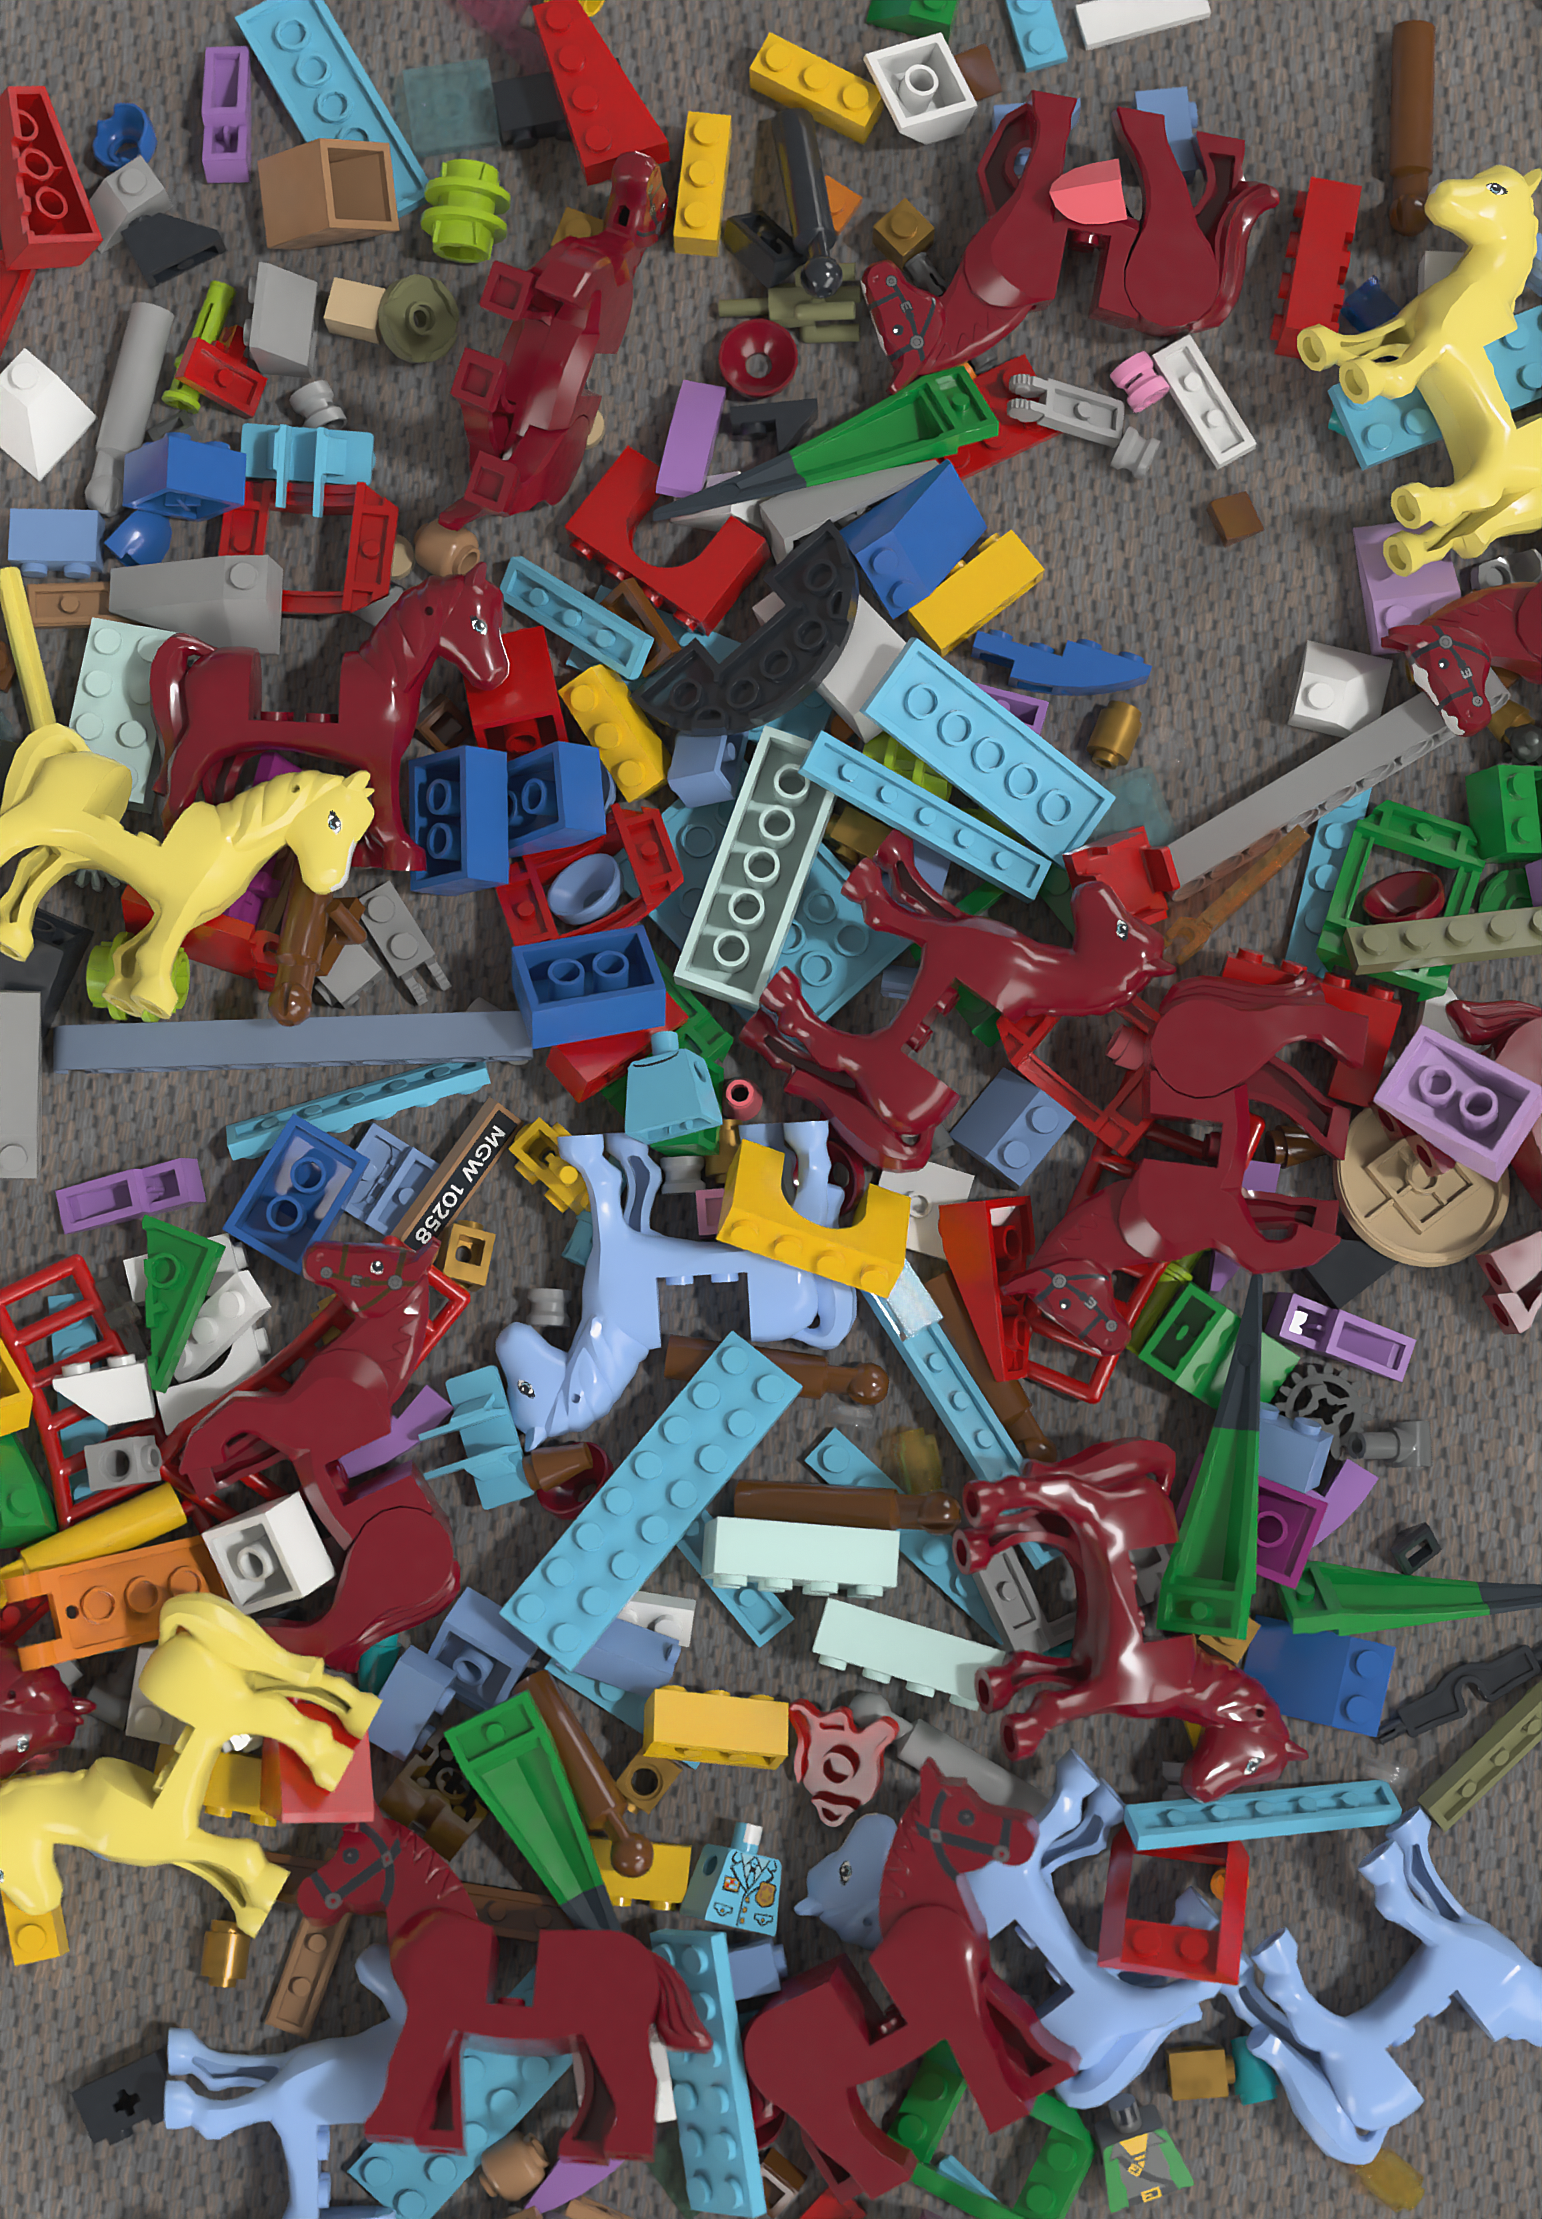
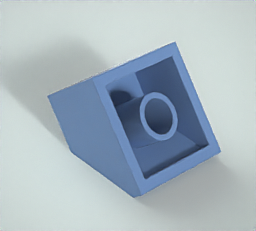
M1003 1067L949 1135L954 1142L1014 1190L1018 1191L1071 1126L1076 1116L1042 1089Z
M467 1586L443 1621L427 1655L458 1673L450 1686L451 1689L456 1691L454 1698L481 1713L509 1698L512 1689L517 1685L538 1646L500 1616L499 1612L503 1607Z

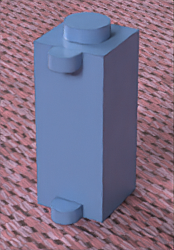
M616 1618L573 1671L649 1698L654 1689L666 1686L671 1679L675 1663L681 1651V1646H679L680 1640ZM558 1662L555 1663V1665L562 1667Z

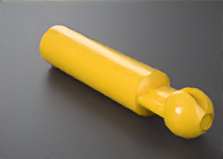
M164 1483L21 1550L19 1560L0 1568V1609L7 1603L3 1584L5 1579L127 1552L186 1524L187 1519L170 1483Z

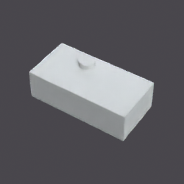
M773 591L752 607L760 626H763L785 604ZM859 594L857 614L849 640L831 672L815 690L866 744L881 733L883 729L859 710L904 648L906 642Z

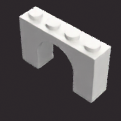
M229 1233L207 1238L226 1246L206 1294L208 1296L215 1294L236 1272H241L243 1268L249 1267L248 1255L243 1241L235 1242L234 1236ZM148 1254L123 1260L133 1302L140 1307L145 1306V1290L147 1289L148 1281L144 1274V1259H148ZM254 1323L232 1344L230 1354L224 1364L211 1375L199 1380L169 1387L166 1394L155 1391L166 1435L169 1436L178 1423L221 1397L266 1364L264 1355L270 1354L271 1349L264 1327L257 1329L256 1323ZM264 1387V1388H262V1389H261L260 1391H258V1392H271V1391L268 1390L266 1387Z

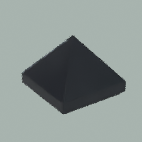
M1426 1522L1401 1530L1396 1535L1390 1549L1401 1571L1409 1576L1442 1550ZM1420 1542L1426 1543V1545L1407 1559L1405 1554Z

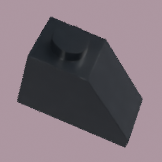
M160 212L153 216H140L134 219L127 229L121 231L150 289L227 252L218 230Z
M1341 1239V1242L1316 1264L1303 1267L1300 1270L1330 1308L1341 1309L1399 1262L1376 1251L1366 1242Z

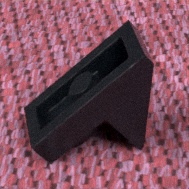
M817 398L730 407L732 436L741 435L743 440L755 441L766 438L768 436L767 432L776 431L778 456L792 450L818 419Z

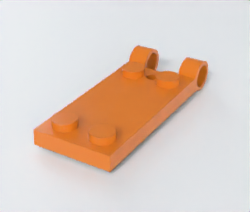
M202 1535L3 1580L7 1603L47 1594L57 1640L18 1649L22 1672L157 1640L160 1637L159 1620L161 1608L167 1600L177 1595L192 1591L211 1593L228 1600L234 1605ZM68 1606H73L76 1609V1616L73 1619L68 1618L66 1615V1608ZM180 1625L176 1629V1634L188 1630Z

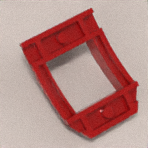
M263 480V483L245 481L244 505L223 514L218 556L265 555L270 511L313 515L314 485L287 483L286 508L276 507L277 482ZM357 482V484L325 485L323 516L353 515L344 591L282 590L281 613L347 614L389 596L399 508L385 497L382 498L366 485V482Z
M619 803L610 805L611 812L606 815L605 835L575 846L523 855V861L510 864L509 884L497 886L495 890L514 947L631 927L652 912L682 885L684 877L659 809L641 806V812L621 809ZM624 847L640 895L619 910L592 924L558 935L542 887L552 884L566 867L582 857L598 853L613 856Z
M1137 995L1128 1006L1114 1009L1123 1019L1132 1026H1136L1146 1036L1150 1028L1162 1016ZM1039 1014L1031 1017L1024 1015L1014 1024L1001 1015L996 1021V1025L1012 1066L1035 1086L1042 1089L1076 1116V1120L1123 1158L1139 1146V1141L1157 1120L1142 1118V1075L1145 1069L1144 1062L1104 1111H1101L1033 1054V1051L1062 1016L1050 1017Z
M1125 1824L1112 1839L1097 1967L1238 1986L1250 1860L1241 1840L1137 1851ZM1138 1854L1226 1866L1220 1931L1126 1919L1133 1855Z

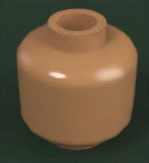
M438 518L430 523L422 525L415 535L414 555L416 562L433 575L466 574L480 560L477 537L464 527L459 531L445 529L438 523Z
M514 2130L482 2153L481 2164L483 2171L478 2176L490 2196L495 2197L499 2194L509 2202H516L544 2182L547 2177L546 2166L550 2164V2160L544 2147L532 2133L525 2135Z

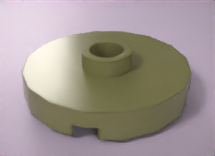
M408 275L392 282L383 293L378 309L379 329L386 345L397 357L410 363H428L445 356L450 351L458 335L455 331L456 322L459 321V310L452 293L441 281L423 275ZM413 313L417 316L418 319L417 326L415 325L413 320Z

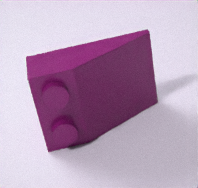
M1202 1453L1198 1455L1175 1514L1178 1534L1205 1454ZM1258 1476L1256 1575L1296 1590L1329 1503Z

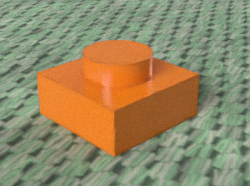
M826 174L825 182L835 234L839 237L861 205L862 197Z

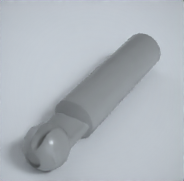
M135 302L131 305L95 447L98 454L91 481L85 489V502L89 510H98L104 518L117 516L124 509L125 454L142 447L174 315L170 311L154 304Z
M871 1691L860 1693L853 1698L849 1705L853 1712L854 1724L858 1728H864L881 1716H890L895 1719L900 1727V1731L891 1743L897 1746V1758L919 1771L926 1758L930 1756L934 1759L945 1777H967V1784L975 1789L985 1801L1000 1806L1025 1810L1034 1818L1051 1799L1049 1795L919 1718L909 1723L892 1713L888 1701L877 1693Z

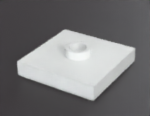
M927 1162L923 1169L916 1172L892 1173L882 1171L878 1186L911 1197L906 1249L948 1262L943 1251L942 1238L938 1231V1219L940 1217L938 1205L967 1202L974 1175L932 1162Z

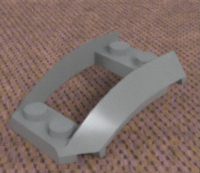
M1164 1544L1129 1550V1558L1134 1563L1137 1572V1582L1134 1588L1137 1606L1139 1607L1154 1600L1153 1596L1162 1581L1170 1559ZM1012 1546L996 1554L986 1570L971 1574L1003 1642L997 1648L1004 1651L1006 1656H1008L1010 1651L1019 1649L1039 1654L1074 1637L1076 1610L1047 1622Z

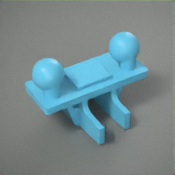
M245 423L242 426L241 452L246 453V477L277 479L276 507L286 508L288 480L314 482L313 517L319 518L323 517L325 483L350 485L357 484V482H366L367 486L371 485L372 470L376 464V456L373 451L374 435L372 433L330 430L324 427H317V429L292 427L285 424L277 426Z
M491 1365L448 1379L445 1384L451 1404L454 1407V1414L450 1418V1423L418 1434L420 1441L460 1431L468 1459L424 1473L425 1480L435 1479L465 1469L474 1477L481 1504L485 1510L532 1496L535 1491L530 1488L522 1464L524 1454L498 1368L495 1365Z

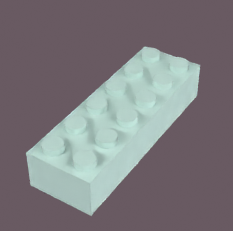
M766 725L764 726L673 975L675 984L753 1012L762 1007L759 998L774 974L838 797L836 794L797 773L812 741Z

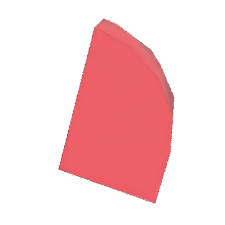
M1119 158L1074 168L1061 175L1052 183L1049 193L1054 205L1068 219L1082 224H1104L1127 219Z

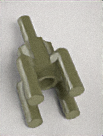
M838 263L843 272V281L856 280V263ZM801 265L795 271L796 283L778 284L773 288H769L768 297L719 300L720 317L770 315V321L776 322L782 327H799L800 339L807 344L861 341L860 324L817 325V321L855 319V303H861V285L840 286L837 292L830 298L816 299L808 295L801 285L800 272L804 266Z

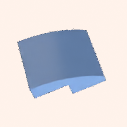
M370 1122L354 1150L371 1161L345 1211L384 1236L391 1235L440 1164L414 1147L404 1143L380 1126Z

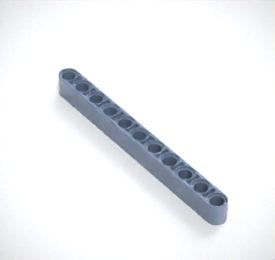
M521 1011L308 1017L300 1025L292 1027L283 1026L274 1019L89 1024L53 1027V1072L57 1074H68V1070H85V1074L502 1062L533 1059V1049Z

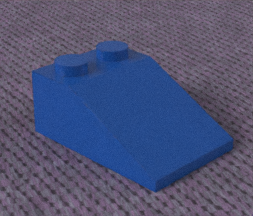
M946 459L839 532L845 538L852 552L855 564L872 593L891 618L895 619L931 595L988 527L952 463Z
M556 741L507 762L508 858L575 846L606 834V815L604 811L599 748Z
M293 1113L222 1229L305 1278L302 1273V1256L306 1248L315 1241L330 1239L371 1160Z
M1256 1614L1254 1621L1261 1626L1248 1646L1243 1671L1257 1678L1265 1686L1268 1694L1278 1703L1280 1713L1310 1722L1377 1737L1396 1647L1347 1635L1337 1636L1330 1631H1320L1314 1634H1293L1289 1622Z

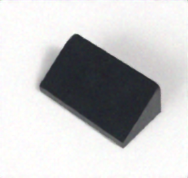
M763 210L727 218L723 239L726 249L767 288L775 287L794 273L799 266L806 263L805 255L799 254L794 249L792 237Z

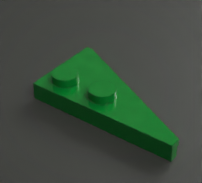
M145 1214L142 1220V1229L147 1231L148 1259H144V1274L148 1281L147 1289L145 1290L146 1327L151 1329L152 1356H148V1374L152 1381L151 1389L166 1394L226 1246Z

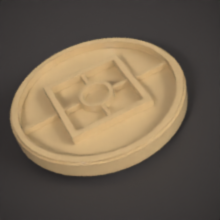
M1366 1107L1349 1124L1345 1161H1333L1334 1190L1337 1200H1340L1339 1206L1348 1223L1373 1249L1404 1264L1420 1267H1439L1459 1262L1471 1256L1492 1238L1500 1227L1507 1211L1510 1195L1508 1168L1505 1169L1497 1183L1459 1162L1456 1163L1454 1168L1444 1174L1428 1177L1406 1139L1390 1141L1371 1108Z

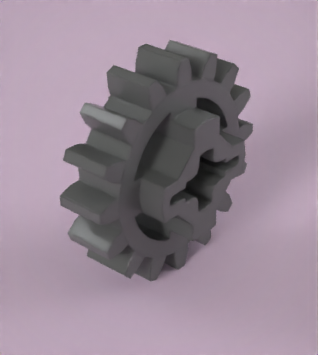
M1326 1363L1323 1365L1321 1373L1317 1374L1316 1369L1311 1364L1305 1366V1378H1302L1296 1372L1289 1375L1290 1382L1293 1384L1292 1388L1280 1386L1278 1393L1285 1398L1284 1403H1276L1273 1406L1277 1407L1283 1416L1293 1420L1296 1417L1304 1418V1415L1312 1413V1410L1318 1408V1400H1321L1323 1406H1341V1410L1334 1411L1332 1415L1327 1417V1425L1324 1424L1322 1418H1309L1321 1424L1320 1430L1334 1435L1328 1453L1333 1461L1340 1459V1447L1348 1451V1440L1351 1434L1365 1433L1360 1424L1361 1422L1371 1421L1373 1416L1362 1412V1406L1371 1402V1398L1358 1396L1357 1391L1363 1383L1359 1380L1349 1384L1346 1381L1349 1370L1346 1368L1342 1369L1337 1375H1332V1365ZM1323 1382L1339 1388L1346 1395V1398L1339 1399L1330 1394ZM1305 1388L1307 1400L1301 1410L1293 1412L1295 1399L1300 1391ZM1351 1413L1350 1424L1345 1433L1339 1437L1340 1431L1338 1426L1344 1415Z

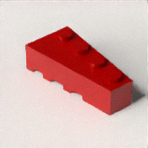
M551 0L532 6L535 29L586 185L591 186L610 180L613 166L618 156L623 152L638 151L651 156L657 164L670 161L667 138L579 1Z
M8 86L0 95V229L6 270L77 267L82 265L103 242L102 235L45 86Z
M1311 176L1306 190L1297 191L1292 216L1300 218L1298 232L1290 231L1285 250V257L1292 258L1290 273L1282 272L1277 298L1284 299L1285 301L1282 314L1274 313L1269 335L1270 340L1277 341L1274 354L1301 359L1297 349V336L1303 329L1317 324H1321L1338 333L1340 323H1337L1345 294V290L1340 289V286L1344 285L1349 268L1351 251L1347 249L1348 244L1351 245L1355 233L1362 186Z

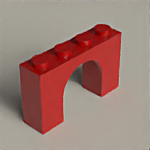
M627 445L564 526L571 540L569 547L582 559L590 562L594 558L605 565L603 568L604 572L619 584L623 580L634 578L655 609H658L661 605L674 613L672 615L673 620L683 629L690 633L697 629L708 637L770 558L771 552L767 541L742 522L730 516L705 550L691 562L678 567L662 568L643 561L634 552V536L643 517L661 496V494L655 493L660 467Z
M1239 947L1237 953L1226 952L1219 977L1233 978L1255 984L1280 985L1292 982L1301 971H1307L1308 967L1282 959L1280 966L1263 961V953ZM1325 972L1324 978L1315 976L1323 989L1325 1003H1329L1342 1011L1369 1016L1363 1067L1357 1070L1351 1069L1334 1057L1325 1091L1328 1097L1370 1108L1368 1102L1374 1099L1402 1004L1398 999L1393 998L1395 993L1393 990L1369 984L1367 990L1350 986L1351 979L1348 977Z

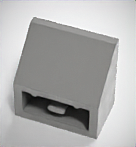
M259 262L257 277H251L249 282L248 298L249 303L254 304L252 319L245 320L243 341L245 346H249L250 359L255 360L261 374L312 379L322 300L318 283L272 264Z

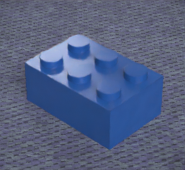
M463 745L409 760L410 838L425 850L427 871H410V891L442 896H458L509 884L507 752Z
M644 925L511 947L512 986L532 1049L665 1026L666 987Z

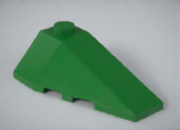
M16 1432L0 1437V1549L30 1547L59 1533L58 1520L51 1492Z

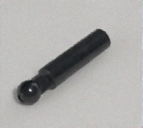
M803 108L785 109L773 118L771 126L794 249L799 254L805 255L806 260L800 272V282L808 295L816 299L830 298L841 286L843 272L838 262L831 258L829 251L835 245L837 239L813 115Z

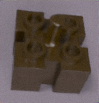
M444 1721L426 1742L419 1754H416L398 1775L378 1806L405 1827H408L413 1821L421 1830L426 1832L422 1839L450 1863L492 1811L464 1775L444 1735L445 1730L452 1726Z

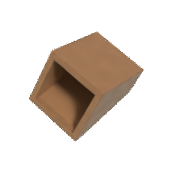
M318 138L257 161L267 248L308 249L399 231L390 143Z

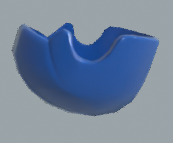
M135 103L114 104L112 117L107 120L97 121L96 137L92 143L96 160L112 173L140 155L148 163L157 147L155 129L146 112ZM125 143L137 145V147L117 153L118 148Z

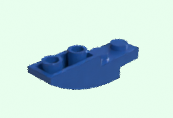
M989 629L987 633L978 631L971 653L973 658L1012 669L1008 686L1050 695L1087 696L1127 690L1146 684L1152 668L1151 665L1145 664L1144 659L1139 655L1123 651L1119 652L1118 655L1101 650L1102 646L1087 639H1077L1076 642L1067 640L1063 656L1054 654L1055 650L1048 645L1031 642L1029 646L1012 641L1013 637L1008 633L995 629Z

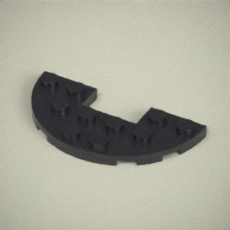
M830 519L763 577L764 581L784 602L785 606L720 664L695 637L630 695L635 703L654 720L670 729L697 736H724L746 732L763 726L792 710L806 699L827 677L840 658L852 632L858 608L859 581L856 564L845 538Z

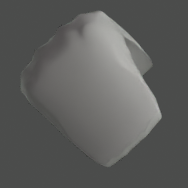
M1536 549L1509 554L1472 568L1470 578L1472 590L1476 589L1478 591L1515 582H1537L1542 577L1541 554Z

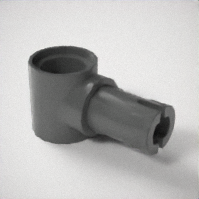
M1430 1421L1392 1422L1382 1432L1353 1433L1348 1440L1349 1454L1353 1459H1383L1387 1463H1392V1468L1431 1467L1433 1462Z
M144 1643L128 1646L115 1671H109L107 1676L100 1675L87 1696V1699L97 1704L96 1710L87 1714L123 1732L126 1731L138 1651L139 1647Z

